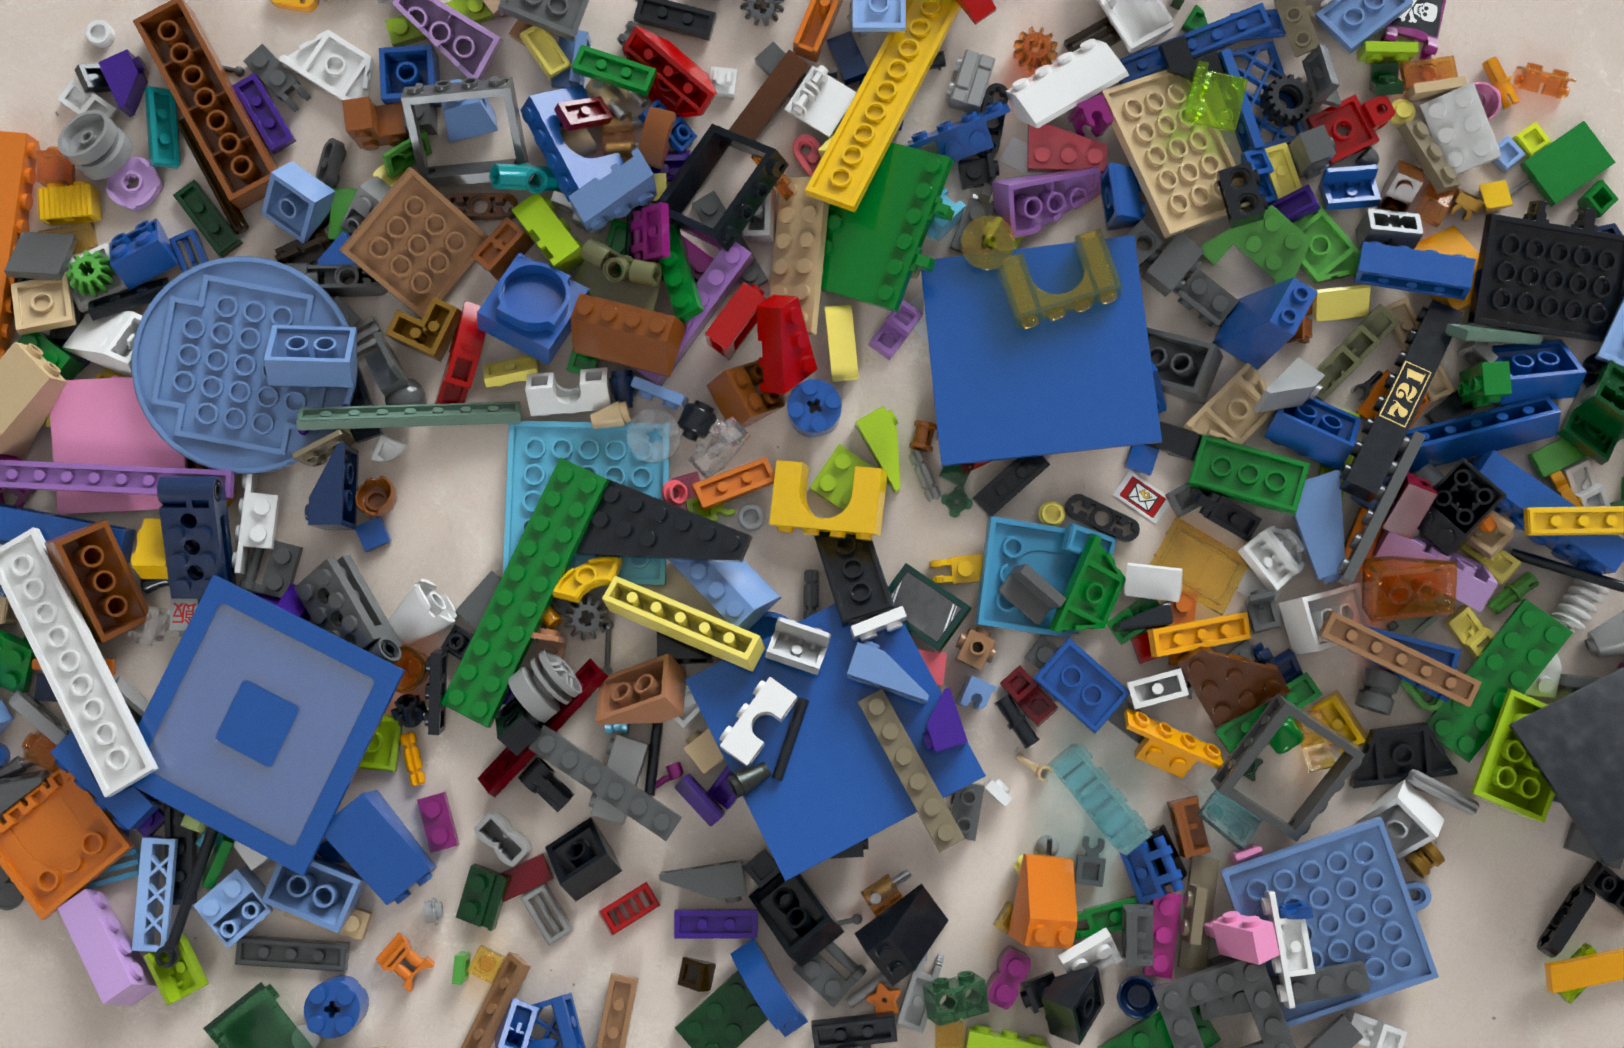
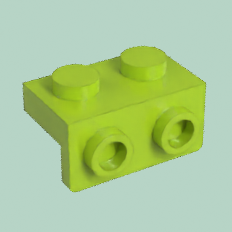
M186 934L182 935L179 941L181 958L176 965L169 968L160 967L155 961L156 952H149L144 955L148 969L166 1005H170L209 984ZM164 952L162 954V959L165 962H168L169 955Z

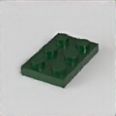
M737 970L677 1024L675 1029L691 1048H737L765 1023L768 1018L757 1004Z

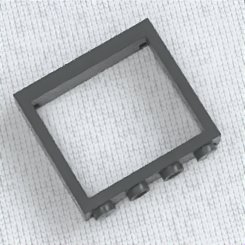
M495 75L486 80L466 78L461 82L455 83L442 80L434 85L423 86L422 83H416L415 86L404 87L401 101L418 173L433 187L491 182L489 177L490 169L494 166V163L515 165L525 162L529 163L513 77L498 78V75ZM504 96L516 159L428 167L414 105Z
M1277 693L1212 777L1211 782L1217 791L1290 838L1298 841L1302 835L1309 831L1311 823L1318 814L1324 812L1333 795L1343 788L1345 780L1351 772L1360 766L1365 754L1356 744ZM1290 715L1344 752L1287 823L1234 789V786Z

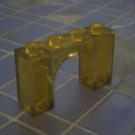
M1101 228L1075 236L1074 249L1084 277L1075 289L1064 294H1050L1038 288L1031 278L1023 253L997 261V274L1016 329L1021 327L1025 329L1032 328L1038 325L1039 321L1046 319L1057 320L1065 316V313L1074 310L1082 312L1099 302L1103 304L1111 303L1121 295L1122 284Z

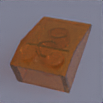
M1397 556L1365 558L1362 565V609L1371 622L1455 614L1457 563L1453 561Z

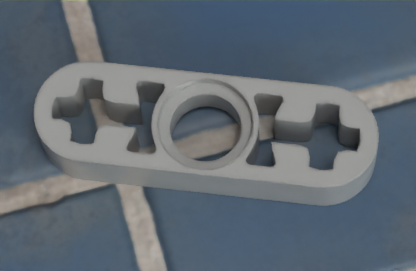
M18 689L8 700V703L56 745L72 731L39 701H34V697L29 693L23 694Z

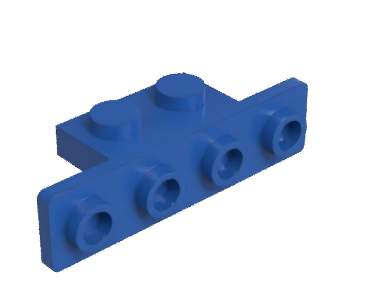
M995 102L986 107L987 111L977 114L976 111L969 112L961 116L962 120L952 124L951 121H947L937 125V130L927 133L926 130L915 133L911 136L912 140L908 141V145L912 148H918L936 141L940 155L951 157L953 162L994 147L986 121L1011 112L1010 107L1007 103Z

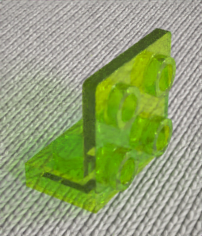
M1198 61L1194 70L1182 121L1234 132L1237 127L1248 80L1242 77L1208 71L1209 63Z

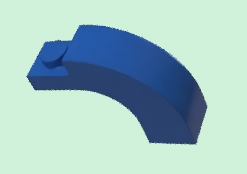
M754 938L731 953L732 959L749 991L776 1030L779 1029L783 1036L786 1037L808 1022L805 1014L780 982L766 953Z

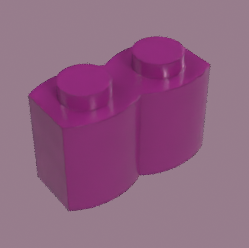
M1007 945L1002 950L997 960V970L991 974L986 983L985 996L989 1002L1005 1010H1008L1014 1004L1018 996V984L1026 978L1030 970L1031 959L1025 952L1010 945Z

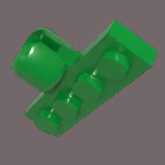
M1305 672L1287 684L1291 692L1283 695V697L1302 709L1323 694L1310 675ZM1269 703L1231 720L1214 731L1229 754L1232 753ZM1289 715L1269 741V744L1277 754H1283L1299 745L1304 740V734L1294 722L1293 717Z

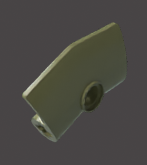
M589 238L580 252L584 262L572 280L589 288V294L594 297L655 311L661 284V265L659 263L633 259L629 255H621L597 238ZM618 263L622 267V274L618 270Z

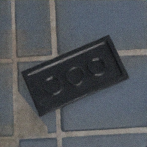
M822 531L819 532V536H814L843 627L868 620L895 609L873 541L855 539V534H846L845 538H835L829 536L830 532Z

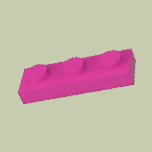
M1167 892V895L1151 900V904L1154 906L1153 966H1143L1142 973L1144 975L1172 979L1182 895Z

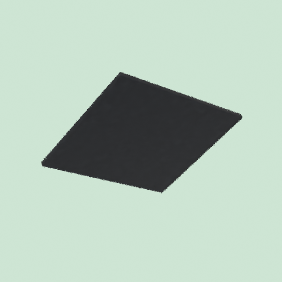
M1624 667L1508 725L1603 866L1624 856Z

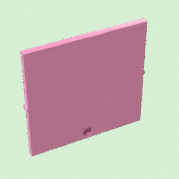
M113 375L111 378L66 380L67 383L50 411L53 462L188 468V458L169 446L147 420L138 402L132 377L118 378V376ZM56 491L57 514L121 511V513L125 514L128 511L157 510L163 505L159 502L157 495Z

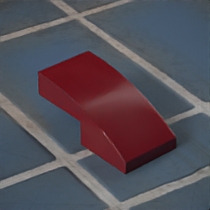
M1020 665L1000 682V685L1010 694L1011 698L1037 727L1058 710L1055 703L1039 688V685Z

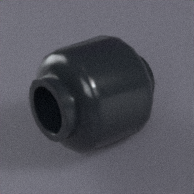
M695 400L694 403H687L677 422L679 428L683 430L682 436L694 442L698 438L707 439L717 421V417L713 413L715 409L698 400Z

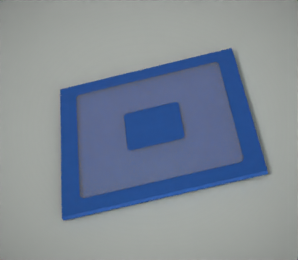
M213 575L138 725L159 769L133 783L131 786L297 874L305 876L406 670L217 575Z

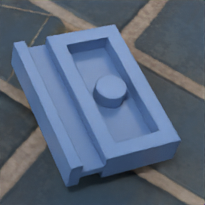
M634 376L630 385L634 389L639 390L638 396L650 401L653 400V397L662 399L663 406L676 411L678 406L684 408L689 400L685 395Z

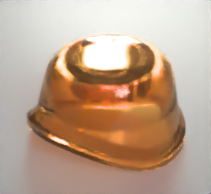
M403 645L400 648L401 658L394 663V665L406 670L396 689V692L399 693L414 690L428 679L430 672H426L427 655L419 649Z

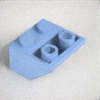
M247 865L236 868L193 905L228 949L273 911L272 906L261 902L266 887Z

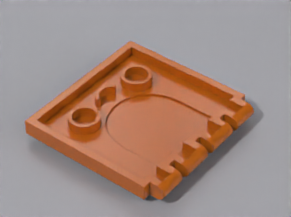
M60 768L47 777L51 787L43 781L24 796L29 805L23 799H20L2 814L6 822L0 818V866L41 920L49 918L58 910L59 906L73 898L135 847L124 831L113 821L111 814L95 804L93 801L95 797L88 790L84 791L79 788L74 782L75 777L69 771L65 772Z

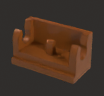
M506 217L471 256L484 270H487L499 281L517 254L525 255L535 243L523 229Z
M1194 795L1167 801L1179 856L1190 858L1211 852L1201 816L1198 796Z

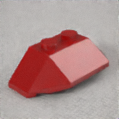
M639 26L634 27L622 50L624 56L626 55V59L656 69L657 75L646 97L652 102L659 99L668 111L675 112L677 118L679 116L684 118L704 115L717 94L709 75L670 41Z

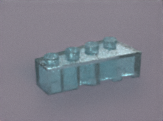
M1073 743L1051 760L1048 765L1113 847L1127 856L1153 834L1145 826V821L1136 810L1133 811L1126 803L1128 800L1118 788L1114 789L1108 782L1110 780L1108 774L1101 767L1097 768L1092 763L1091 759L1093 756L1084 745L1079 747Z

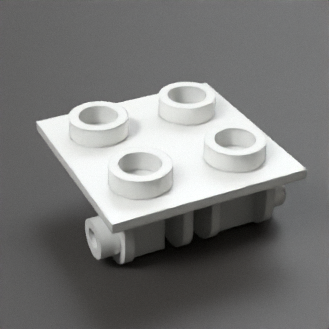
M822 65L818 68L812 66L784 110L830 138L849 108L856 92L827 75L829 71L826 67Z

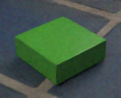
M460 951L454 956L452 984L462 985L469 979L470 952Z

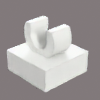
M711 66L710 80L717 93L716 96L735 98L737 69Z

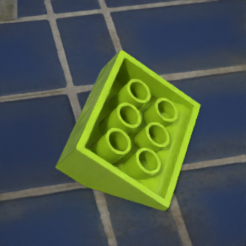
M1508 689L1470 793L1516 815L1545 823L1555 794L1508 725L1547 706V704L1513 689Z

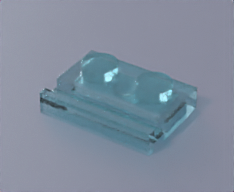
M1217 789L1209 796L1197 813L1199 817L1239 850L1245 849L1257 831L1259 824L1264 821L1217 791Z

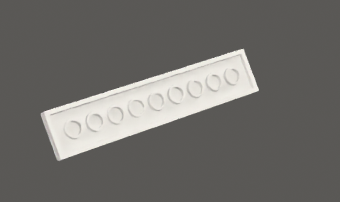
M33 527L0 547V585L104 797H111L159 768L67 584L44 544L46 541L40 529Z

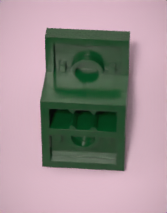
M1613 360L1604 364L1593 385L1581 392L1577 397H1574L1557 432V435L1600 465L1609 461L1617 442L1624 438V368Z

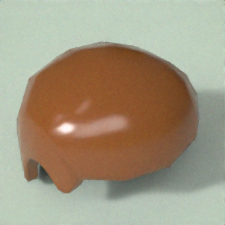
M382 475L380 478H367L355 494L356 507L368 517L385 516L393 510L397 501L395 487Z

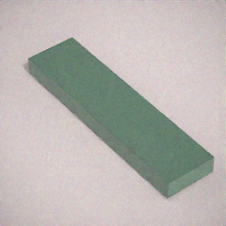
M1447 324L1445 331L1449 336L1475 342L1539 345L1543 339V335L1539 333L1493 326Z

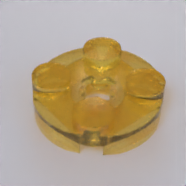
M992 215L978 217L971 221L964 230L961 239L962 252L967 261L977 268L983 270L999 268L1008 262L1015 248L1014 232L1010 225L1001 218ZM986 235L988 238L994 236L996 239L993 242L994 249H983L981 247L983 236Z

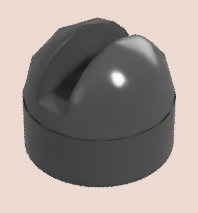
M1370 146L1356 158L1355 163L1358 166L1378 165L1379 155Z

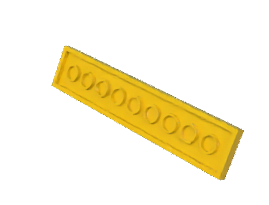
M906 0L905 32H888L805 189L807 196L852 212L856 211L961 9L956 0Z

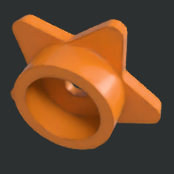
M880 981L877 990L873 994L866 996V1001L875 1006V1013L886 1011L898 1013L899 1008L896 1000L901 990L891 989ZM882 998H886L887 1001L883 1002Z

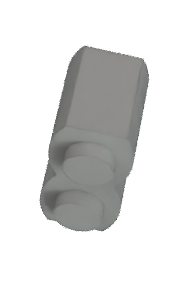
M495 811L488 813L474 827L477 837L487 846L493 847L497 857L508 866L514 867L518 865L533 850L529 840L520 832L514 831L510 821L501 813Z

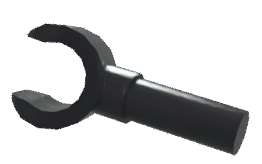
M1378 370L1368 381L1354 386L1351 389V393H1354L1357 388H1361L1364 391V395L1358 400L1366 399L1370 394L1369 389L1383 373Z

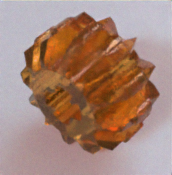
M1031 27L1028 30V34L1022 31L1019 34V40L1014 42L1013 47L1016 50L1013 53V57L1020 59L1017 64L1018 67L1027 66V73L1031 72L1032 68L1037 70L1044 65H1051V60H1055L1057 57V52L1054 50L1057 49L1058 44L1056 41H1051L1052 33L1043 34V27L1038 32H1035L1034 28ZM1033 48L1039 49L1038 52H1033Z

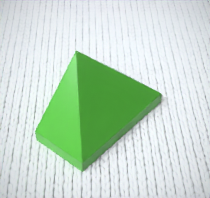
M422 130L420 133L427 157L432 154L427 132ZM410 138L382 154L389 178L395 177L408 169V167L416 164Z

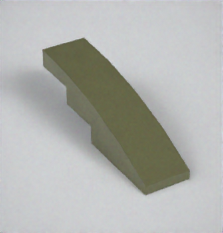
M1379 304L1316 368L1325 375L1320 383L1323 388L1318 394L1322 401L1400 323L1382 304Z

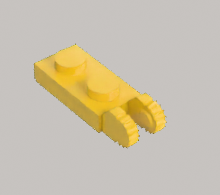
M983 554L950 557V559L929 561L930 568L951 566L952 575L935 576L931 580L937 584L980 582Z

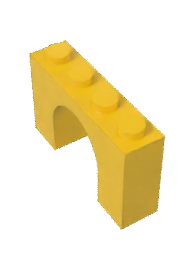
M776 460L769 525L777 527V532L793 534L794 529L803 530L805 535L819 536V532L822 531L830 532L829 536L835 538H845L846 534H855V539L872 541V536H881L887 472L882 468L855 466L852 497L848 506L837 516L819 518L811 512L806 500L809 466L803 462Z

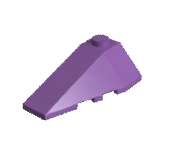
M1100 167L993 181L994 209L997 215L1003 218L1001 223L1009 238L1013 239L1035 234L1042 230L1041 227L1051 221L1059 220L1062 218L1061 215L1073 208L1077 209L1101 194Z

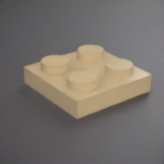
M66 274L63 275L61 281L34 279L11 284L15 327L19 335L76 325L72 288L69 283L70 281L66 278Z

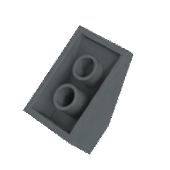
M1147 327L1151 361L1158 369L1163 392L1180 399L1204 405L1223 359V355L1217 345Z

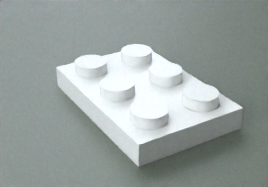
M1474 82L1420 105L1435 144L1442 149L1444 158L1457 175L1502 157Z

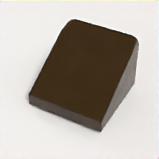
M683 957L677 985L698 992L710 991L716 964Z

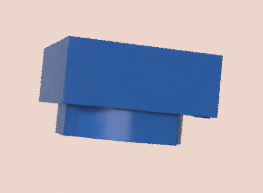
M518 253L477 311L478 329L549 365L572 331L571 316L579 293L589 295L590 289L571 280L570 275L542 262H536Z

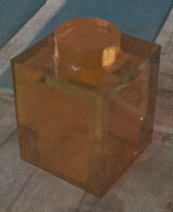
M57 146L47 147V150L36 151L38 183L44 187L50 183H58L63 186L73 185V182H75V164L68 161L61 154Z

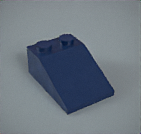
M345 443L337 444L309 496V504L305 506V519L308 521V525L322 530H355L357 526L355 494L358 490L359 450Z

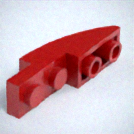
M468 301L463 303L450 345V354L434 404L465 403L468 390L471 389L486 335L485 332L478 329L477 311L480 309V305Z

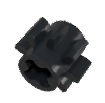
M404 694L394 702L396 708L392 709L391 713L394 721H398L400 727L404 725L407 728H413L424 721L423 713H425L427 707L425 701H421L419 695Z

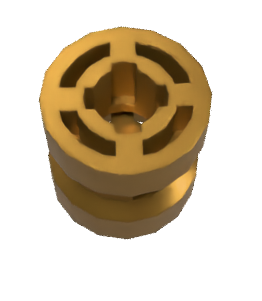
M1431 842L1418 848L1415 852L1404 856L1409 867L1423 879L1430 874L1431 868L1434 866L1439 867L1445 862L1442 853Z

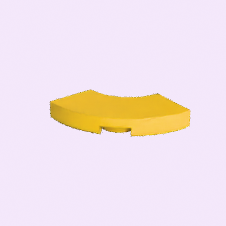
M608 556L589 559V562L575 569L571 568L563 575L552 592L553 597L579 603L582 597L591 589L610 585L614 576L619 574L623 564L622 559Z

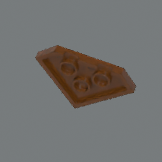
M1203 646L1176 658L1215 728L1271 702L1277 693L1283 696L1291 692L1277 665L1261 664L1251 661L1250 658L1230 653L1226 655L1214 652L1211 648Z

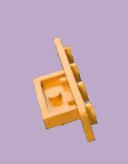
M1129 708L1125 710L1126 729L1145 737L1134 750L1135 758L1180 778L1187 774L1197 760L1218 770L1222 766L1221 750L1214 744L1205 743L1189 733L1176 730L1165 722H1158L1142 712H1136Z

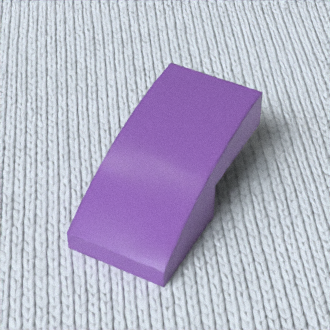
M902 299L898 313L892 311L889 314L885 323L870 340L869 346L890 361L917 325L923 313Z

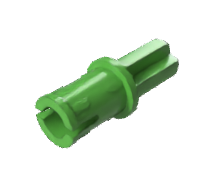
M1527 571L1512 584H1506L1504 590L1488 602V609L1493 614H1499L1514 602L1519 603L1526 593L1539 585V581H1536L1538 579L1534 574Z

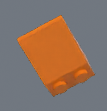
M1024 853L1008 935L1024 946L1070 949L1073 947L1077 927L1073 859Z

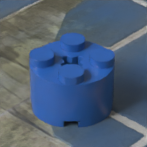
M807 379L797 385L789 396L787 405L789 420L793 428L803 436L813 438L829 434L836 428L841 417V398L836 389L825 381ZM818 404L820 412L810 413L809 405L814 406Z
M347 975L334 976L317 985L309 992L304 1004V1017L308 1030L324 1038H338L347 1034L359 1025L366 1016L369 1007L368 993L355 978Z

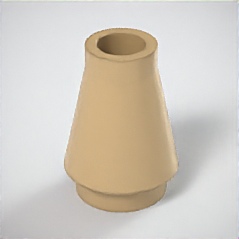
M618 400L598 412L590 414L594 430L626 426V423L632 422L626 401L619 402Z

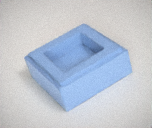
M1507 135L1498 143L1502 157L1492 162L1504 174L1526 153Z

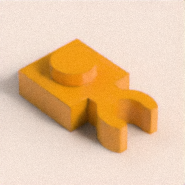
M1561 470L1548 475L1557 490V494L1576 507H1581Z

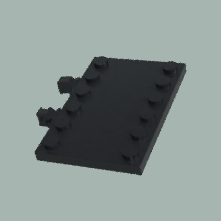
M1540 200L1529 202L1527 213L1524 214L1523 219L1498 214H1486L1468 323L1602 343L1624 297V235L1597 231V225H1594L1597 210L1588 208L1577 210L1578 218L1574 221V224H1571V227L1549 223V219H1546L1547 213L1545 212L1546 205L1549 202Z

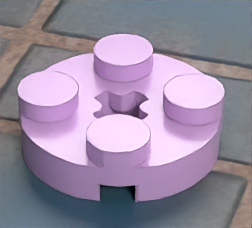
M142 157L129 158L119 171L107 177L106 192L121 207L138 212L150 206L158 198L164 184L155 166H150V162ZM131 178L135 180L139 178L136 188L129 189L131 185L129 180Z

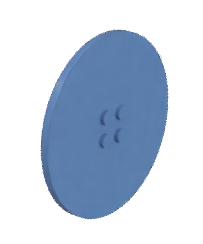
M233 256L219 258L194 266L178 275L155 296L147 307L137 328L132 348L131 366L134 389L142 411L153 429L169 446L181 455L210 469L232 470L238 474H257L275 471L297 463L298 461L293 459L292 453L337 430H309L306 435L299 434L296 424L298 408L351 405L357 381V357L353 387L342 388L268 385L264 357L272 325L349 327L345 316L331 296L319 284L300 271L283 263L259 257Z

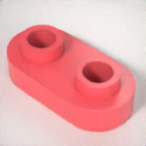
M803 134L795 139L793 154L806 175L812 176L821 160L818 151L821 145L812 135ZM804 147H808L811 151L808 154H804L801 150Z

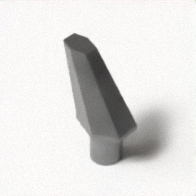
M32 753L23 758L19 755L0 769V779L26 772L27 767L39 763L36 754Z

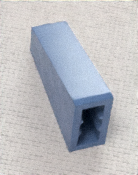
M1339 470L1307 479L1296 515L1292 516L1316 582L1323 580L1325 584L1338 580L1340 573L1337 572V569L1345 557Z

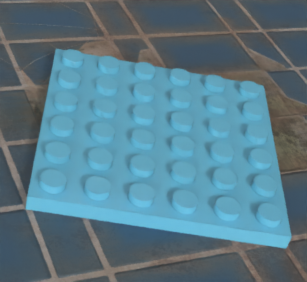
M521 421V423H510L503 574L560 457L601 477L663 501L662 487L669 481L671 425L626 423V426L594 430L592 422ZM575 554L567 571L589 562V559L607 556ZM608 556L618 557L623 561L617 577L637 585L666 586L667 559Z

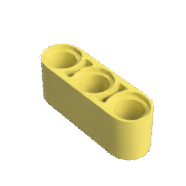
M851 304L826 306L824 309L832 382L859 380Z

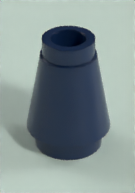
M632 370L612 371L609 381L615 402L618 400L619 402L626 401L628 407L633 408L634 388L630 386L634 378Z

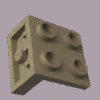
M337 429L335 432L291 455L298 462L307 466L317 467L328 461L327 457L332 455L338 443H345L351 446L356 442L351 429Z

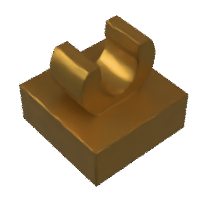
M1457 187L1452 195L1455 203L1450 207L1449 212L1451 215H1454L1459 208H1464L1466 211L1462 219L1463 221H1468L1471 218L1472 211L1476 213L1481 211L1484 202L1482 199Z

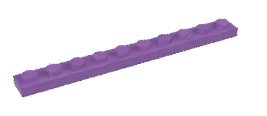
M0 460V488L157 495V484L160 477L180 476L220 477L222 485H225L226 499H233L235 473L232 470Z

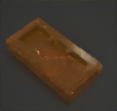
M1454 55L1404 62L1399 66L1401 79L1404 83V91H1407L1414 83L1458 77Z

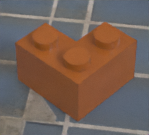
M369 96L342 100L346 132L360 149L372 151L384 145L396 147L410 138L409 132L404 127L402 102L376 106Z

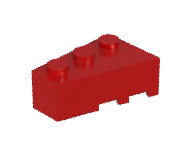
M773 294L756 306L758 341H762V357H759V366L763 367L764 381L760 383V392L784 395L818 369L798 297Z

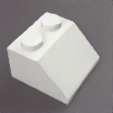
M1405 779L1386 790L1357 819V822L1361 823L1381 817L1396 858L1399 860L1436 839L1445 819Z

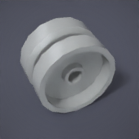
M88 110L77 115L63 128L58 138V149L87 178L102 180L112 176L125 165L132 152V141L119 127H116L114 122L104 112Z

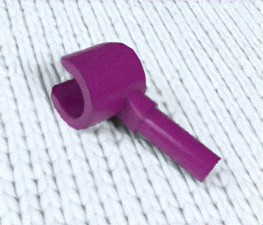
M680 762L665 766L668 775L656 781V789L666 782L668 783L683 775V768Z

